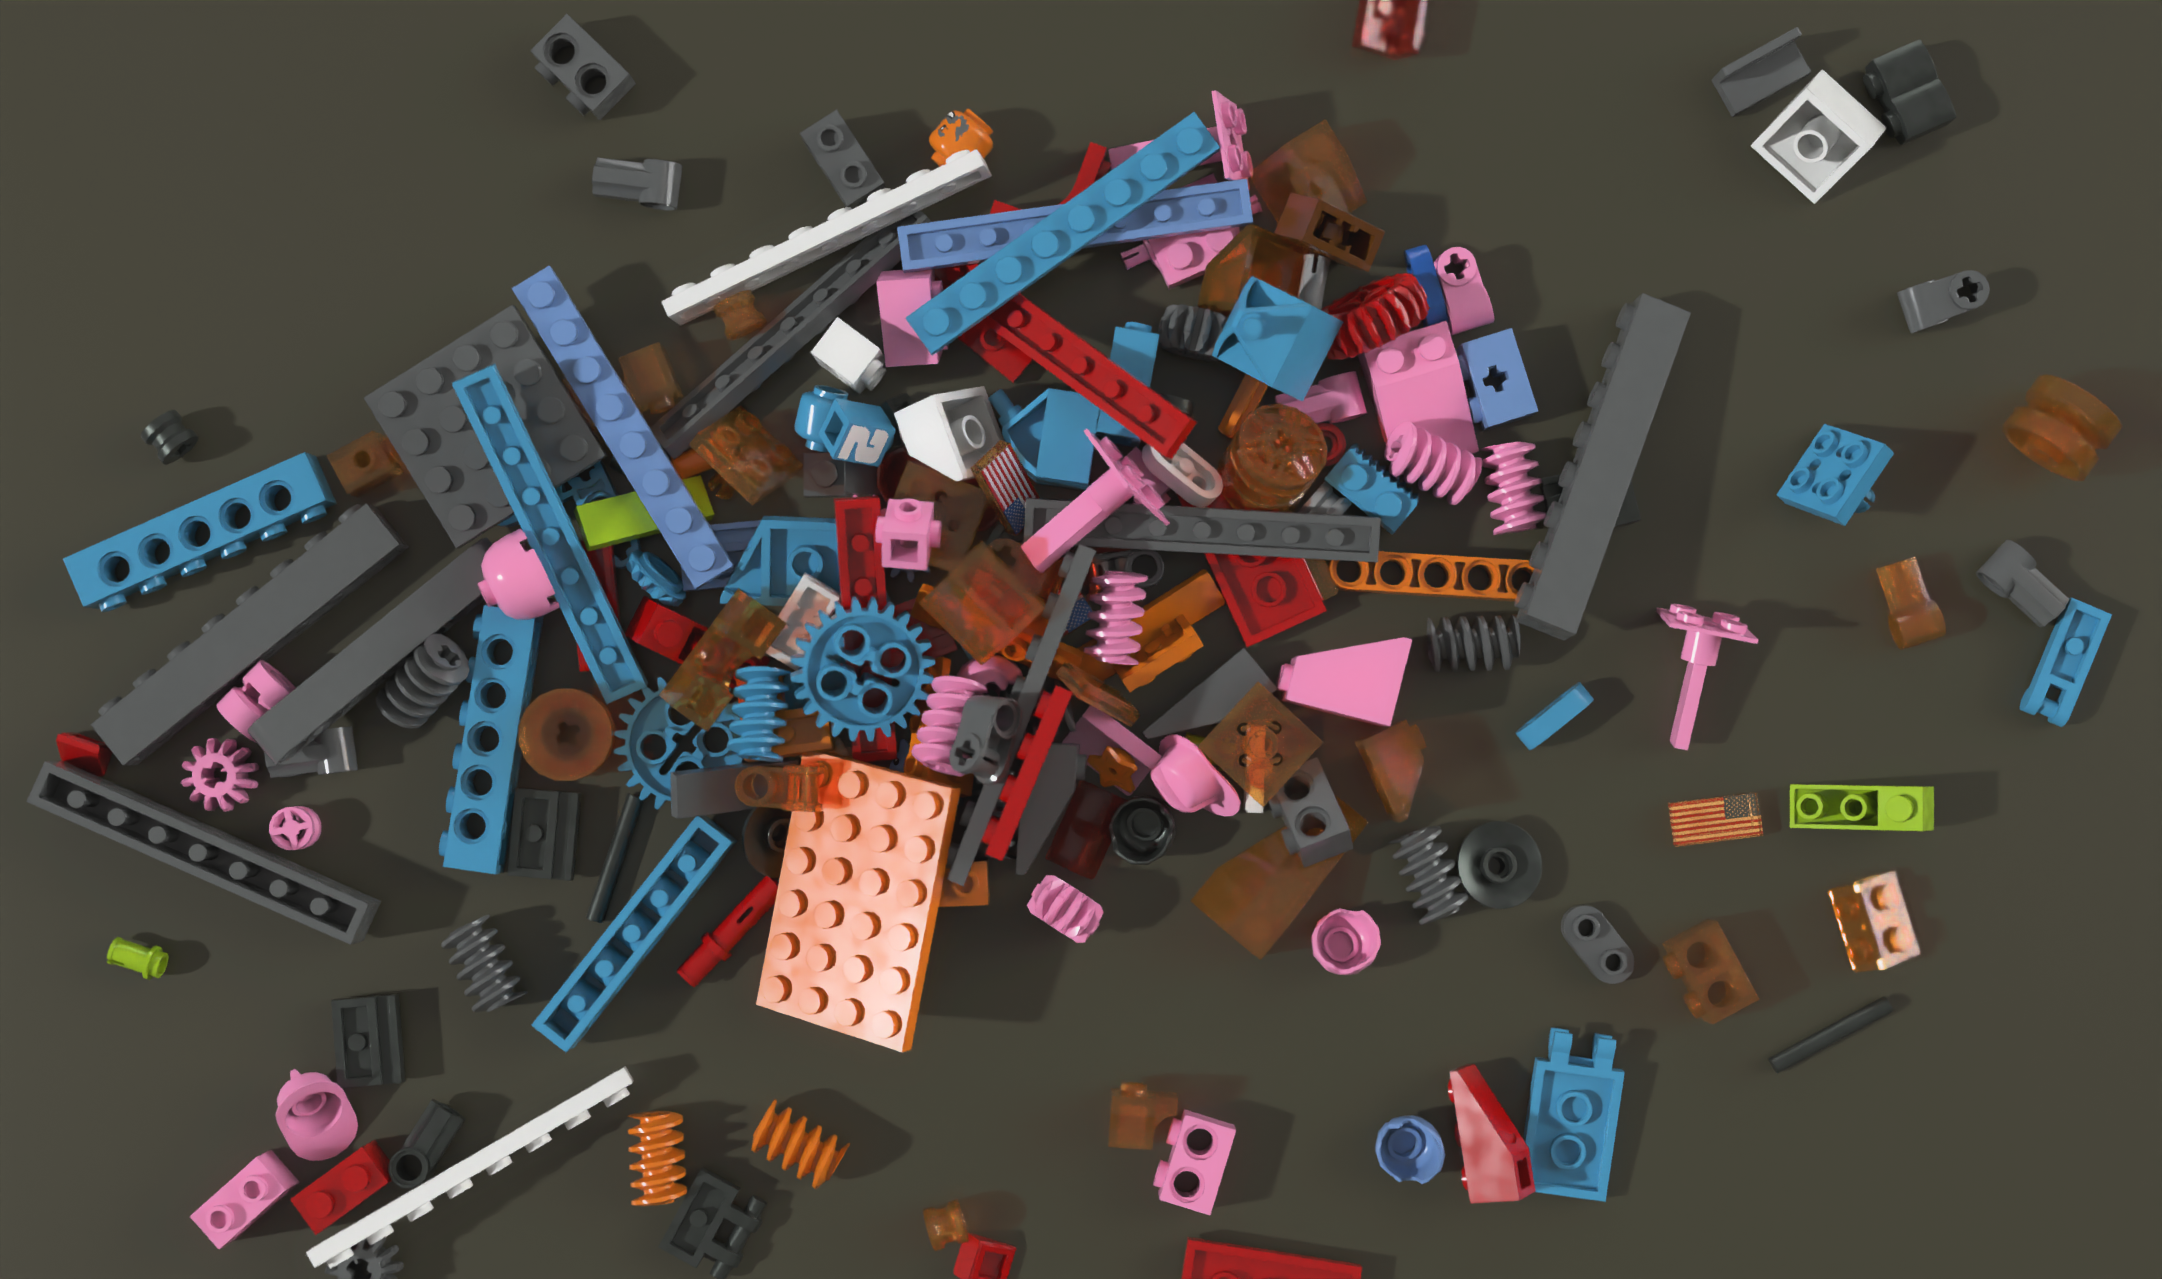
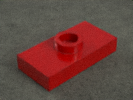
M982 321L957 338L1013 384L1033 361L1032 358Z

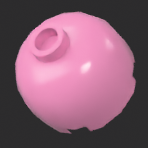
M521 528L502 537L487 550L481 565L484 580L477 583L488 607L497 604L506 616L516 620H531L548 614L560 606L559 602L553 598L547 599L555 594L554 589L535 550L531 549L528 551L525 543L520 544L521 541L527 539Z

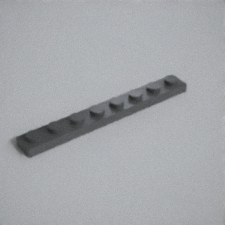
M918 211L868 235L651 427L652 432L662 447L675 460L685 450L694 446L704 433L717 422L723 420L746 396L756 391L763 381L780 366L789 362L795 353L814 336L822 333L828 324L847 307L856 303L860 296L876 283L882 271H891L901 261L897 227L931 222L923 212Z
M1026 497L1024 543L1074 500ZM1124 503L1074 545L1378 562L1381 518L1163 505L1160 510L1170 522L1166 526L1143 504Z
M1079 544L1076 554L1070 551L1066 552L1058 576L1066 578L1059 595L1053 592L1050 593L1041 617L1049 620L1043 636L1034 633L1025 659L1033 661L1027 678L1020 675L1017 676L1009 696L1010 699H1014L1019 703L1022 710V724L1017 733L1010 756L1009 769L1006 776L995 785L988 786L979 782L978 779L975 783L983 786L977 803L971 800L967 802L959 825L967 828L961 844L952 842L950 845L946 868L950 869L947 877L949 881L964 886L1096 551ZM986 761L996 766L995 761Z

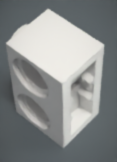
M838 317L811 351L819 365L858 394H861L865 388H868L870 391L873 390L886 372V369L883 368L885 357L880 348Z

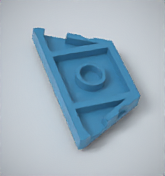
M763 516L720 596V604L784 606L805 572L840 593L835 519ZM886 591V599L888 603L890 601V598Z

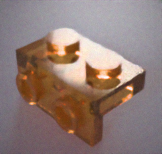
M1895 870L1880 872L1853 884L1836 886L1829 889L1828 893L1854 972L1887 969L1921 954Z

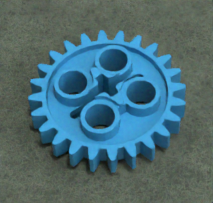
M854 596L851 600V609L844 610L837 600L834 602L835 615L830 617L825 611L821 609L818 611L822 622L819 627L809 622L804 624L806 630L811 635L810 639L796 638L795 640L796 645L804 651V654H795L790 657L791 663L802 667L801 670L790 674L792 682L804 683L803 686L794 692L796 699H810L803 707L805 715L819 711L816 718V726L820 728L831 721V732L834 737L843 728H848L850 741L853 742L859 730H865L869 742L873 741L875 729L881 728L883 733L890 737V723L895 721L905 729L907 723L903 715L909 712L919 716L921 713L914 702L916 699L927 700L929 696L921 686L922 684L932 683L934 676L925 672L924 669L935 665V659L921 653L931 647L929 639L915 640L923 628L919 623L908 628L906 627L910 619V614L906 610L895 618L893 616V602L889 601L883 610L880 611L878 610L875 597L870 598L866 608H861L857 597ZM856 630L863 634V642L855 650H846L839 645L840 637L846 631ZM895 647L904 652L902 662L896 667H885L880 663L882 653L888 648ZM827 652H834L845 660L860 666L865 660H869V665L873 672L899 680V685H889L880 678L865 672L861 675V678H857L856 672L851 665L826 658ZM829 671H839L846 677L842 687L832 691L822 687L821 680ZM872 688L882 689L886 692V697L881 705L872 708L862 703V698L866 691Z
M675 673L673 686H669L663 677H659V691L654 693L648 687L642 688L646 698L643 702L632 698L628 700L630 705L636 710L634 714L619 715L629 725L627 730L614 731L615 736L625 739V746L614 749V753L626 755L628 760L621 764L618 770H632L634 775L627 782L626 785L628 787H633L640 783L644 786L639 796L640 800H645L651 794L656 795L655 809H660L667 800L671 801L670 772H677L682 764L693 762L701 769L743 763L744 758L738 757L739 754L728 747L719 753H713L706 747L705 736L707 732L716 727L724 729L728 734L729 740L741 737L729 730L731 722L740 720V717L731 712V707L734 704H738V701L732 704L728 702L732 692L730 687H727L719 694L716 693L717 681L714 678H711L706 686L702 687L700 686V676L698 673L693 674L690 684L684 683L681 673ZM682 700L690 702L694 708L692 721L683 726L675 724L671 717L673 705ZM706 712H710L712 714L711 720L692 741L693 745L697 747L695 752L684 751L666 775H661V767L679 748V743L675 740L679 734L688 736ZM656 734L663 737L667 747L665 754L660 759L652 760L645 755L643 745L649 736Z

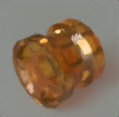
M744 290L733 294L712 308L716 317L723 319L726 325L724 333L729 341L744 337L761 328L767 322L763 313L756 310L754 306L755 297L751 290Z
M958 1199L949 1201L946 1207L941 1209L934 1207L923 1209L927 1232L934 1251L944 1249L947 1243L953 1241L959 1244L969 1242L964 1215Z

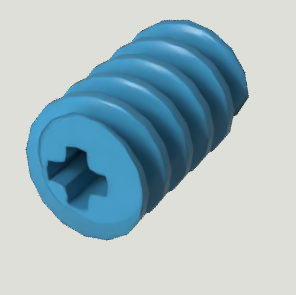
M749 666L735 671V677L746 684L735 687L733 694L745 702L734 704L731 707V712L743 720L729 724V730L741 737L729 740L727 747L738 753V757L769 762L783 761V756L772 752L771 747L785 744V739L773 734V729L787 726V721L776 717L775 711L789 708L788 703L777 699V694L790 691L791 686L779 681V676L791 674L790 671L764 666Z

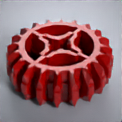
M1397 273L1377 281L1373 280L1371 283L1359 286L1341 298L1333 300L1332 304L1323 307L1322 311L1343 321L1326 355L1327 358L1340 360L1347 357L1354 358L1358 354L1368 353L1377 347L1381 348L1384 344L1395 341L1397 337L1408 333L1411 328L1418 326L1421 320H1424L1430 307L1426 300L1428 297L1425 290L1418 283L1417 278L1413 274Z

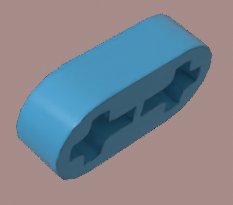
M1579 682L1526 722L1515 734L1530 751L1584 710L1594 699Z

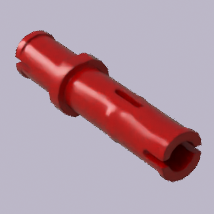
M765 876L711 933L706 931L701 936L702 943L676 970L677 973L692 987H696L721 960L726 962L732 956L730 950L775 904L779 883L774 878ZM753 907L752 912L740 922V918Z

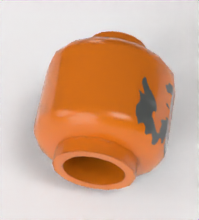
M968 108L963 113L957 110L950 111L929 136V143L936 151L931 156V159L941 167L946 164V159L962 150L972 152L976 149L985 159L993 149V141L990 138L993 130Z

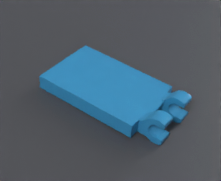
M1551 1027L1548 1042V1059L1535 1057L1523 1135V1140L1529 1147L1535 1191L1538 1193L1606 1202L1625 1074L1622 1069L1612 1068L1616 1040L1612 1039V1035L1594 1033L1592 1058L1571 1056L1570 1050L1573 1034L1569 1033L1568 1029Z

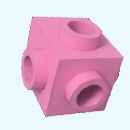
M889 499L885 516H878L876 523V543H882V567L927 570L932 547L939 548L942 526L941 521L934 520V502H923L915 499Z

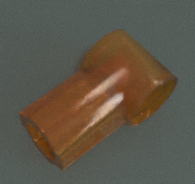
M1915 557L1876 569L1891 612L1888 614L1890 632L1899 649L1905 650L1945 636L1944 618L1936 602L1929 598Z

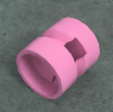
M259 660L243 676L244 686L242 688L233 686L216 705L219 712L234 728L254 742L256 741L248 733L250 726L296 688L281 672L264 660Z

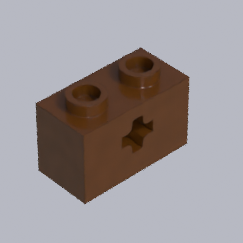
M1291 192L1274 233L1321 256L1328 257L1331 261L1340 265L1369 272L1385 231L1320 199Z

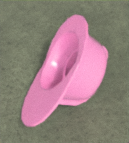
M1176 734L1167 735L1160 741L1159 754L1162 757L1151 770L1150 776L1158 794L1165 802L1185 813H1194L1203 808L1213 814L1226 817L1234 816L1239 812L1241 801L1238 793L1194 743Z
M296 1069L291 1070V1079L279 1091L277 1097L278 1108L275 1114L277 1124L289 1147L298 1157L309 1161H323L337 1156L349 1147L356 1137L358 1129L356 1114L344 1090L324 1074L318 1072L300 1074Z

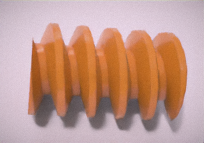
M774 1099L753 1134L751 1151L756 1153L765 1145H768L767 1160L769 1162L783 1154L782 1169L787 1171L794 1164L798 1163L797 1178L802 1180L809 1173L813 1172L812 1187L817 1189L823 1183L829 1181L850 1143H847L838 1151L835 1150L837 1135L832 1134L825 1141H820L822 1126L818 1124L808 1133L805 1132L807 1117L803 1115L793 1124L790 1123L792 1108L788 1106L777 1115L775 1114L777 1099Z
M648 1111L628 1115L627 1117L640 1120L639 1125L627 1130L628 1134L641 1137V1142L628 1147L629 1152L642 1155V1160L629 1165L630 1170L643 1173V1177L631 1182L630 1186L644 1191L643 1196L631 1200V1205L654 1206L675 1202L677 1198L687 1193L686 1185L674 1182L686 1175V1168L674 1164L685 1158V1151L673 1147V1145L684 1140V1133L671 1129L684 1121L683 1116L671 1111Z

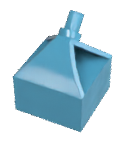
M1252 276L1245 284L1214 346L1212 356L1270 387L1303 402L1343 321Z
M1051 388L1044 391L1024 409L1019 404L1014 406L1002 389L996 391L988 398L989 402L1001 416L998 421L1003 426L1002 436L1007 447L1011 446L1023 470L1036 484L1085 491L1089 487L1095 446L1084 433V430L1088 429L1096 436L1100 408L1078 392Z

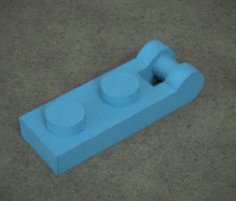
M2068 598L2069 601L2066 604V608L2059 614L2032 682L2020 702L2021 711L2031 715L2040 713L2048 717V722L2059 727H2063L2071 716L2112 616L2110 613L2074 598ZM2049 686L2061 690L2056 701L2045 697Z

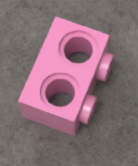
M1185 1109L1183 1110L1181 1120L1173 1118L1166 1139L1167 1144L1173 1145L1168 1162L1160 1160L1153 1186L1160 1187L1158 1192L1159 1200L1211 1215L1236 1133L1234 1124ZM1195 1129H1205L1212 1135V1139L1207 1148L1194 1150L1187 1144L1188 1135ZM1184 1171L1195 1173L1199 1178L1197 1187L1190 1192L1179 1191L1174 1186V1180L1179 1173Z
M269 1150L252 1160L197 1209L190 1218L220 1250L235 1241L300 1182L272 1150Z

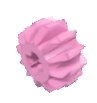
M217 738L208 739L206 749L201 746L193 747L191 751L197 762L184 761L182 764L185 770L192 771V777L183 779L181 784L184 787H196L190 795V800L192 802H199L204 799L205 810L215 811L220 806L224 812L232 811L235 801L240 804L247 803L249 797L244 788L254 789L259 785L255 779L248 778V772H255L259 769L257 763L245 764L251 750L243 747L236 751V740L226 739L221 745ZM216 768H223L221 772H227L225 782H217L220 778H214Z
M1046 875L1042 882L1037 884L1027 904L1031 914L1076 943H1085L1089 936L1094 934L1103 915L1100 904L1054 875Z

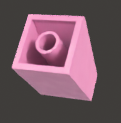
M1403 637L1291 658L1290 664L1285 663L1281 665L1276 687L1278 691H1282L1280 701L1381 727L1390 726L1412 639Z

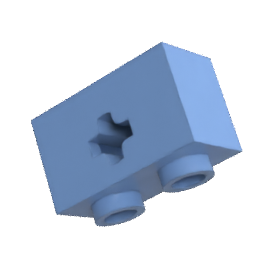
M1512 328L1462 343L1456 349L1463 382H1467L1471 398H1468L1472 421L1474 424L1480 423L1482 432L1531 417L1538 412ZM1489 371L1493 377H1501L1502 383L1497 387V392H1495L1493 386L1485 387L1483 380L1489 376Z

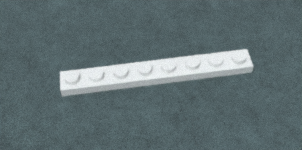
M977 149L972 152L969 150L959 151L948 157L945 165L932 171L929 169L917 171L906 179L907 183L893 190L890 188L878 190L868 196L866 203L854 209L845 207L836 210L828 216L827 222L814 228L812 226L799 228L788 236L789 240L775 247L773 245L760 247L749 255L750 259L736 266L734 264H726L718 267L711 272V278L698 284L687 283L672 291L671 297L661 302L667 316L681 326L992 175L984 158Z
M626 1066L622 1067L312 1247L306 1254L314 1268L324 1262H327L330 1269L354 1255L350 1247L365 1238L370 1245L378 1242L394 1232L390 1224L406 1215L409 1221L412 1222L434 1209L430 1201L444 1192L447 1193L449 1199L457 1196L473 1186L470 1177L486 1169L488 1175L491 1176L513 1163L509 1155L523 1146L530 1153L552 1140L548 1132L564 1123L567 1130H570L589 1119L591 1115L587 1109L603 1101L606 1107H609L630 1095L626 1087L634 1082Z

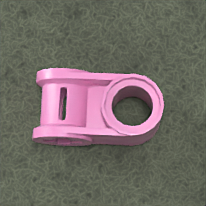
M1451 247L1444 251L1434 261V266L1447 308V325L1450 334L1456 335L1493 323L1494 313L1492 304L1483 286L1473 254L1462 247ZM1450 258H1452L1454 264L1461 263L1464 270L1458 274V279H1456L1454 273L1446 274L1444 267L1450 263Z

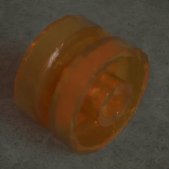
M2045 374L2039 375L2027 391L2025 400L2028 406L2016 407L2003 424L2002 431L2019 451L2040 466L2063 478L2073 481H2084L2099 460L2095 450L2108 449L2121 431L2122 425L2118 417L2092 394L2060 377Z

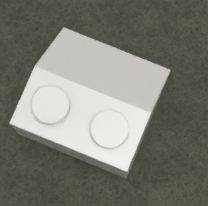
M1822 69L1752 143L1751 147L1815 204L1872 148L1887 127Z
M984 386L931 395L894 413L900 437L905 443L908 454L956 482L983 476L981 472L1007 448Z

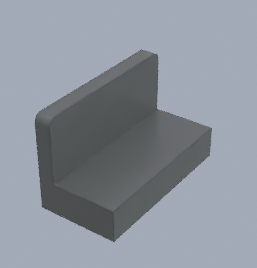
M1798 27L1723 67L1711 79L1732 117L1807 77L1811 73L1810 68L1795 44V41L1802 35Z

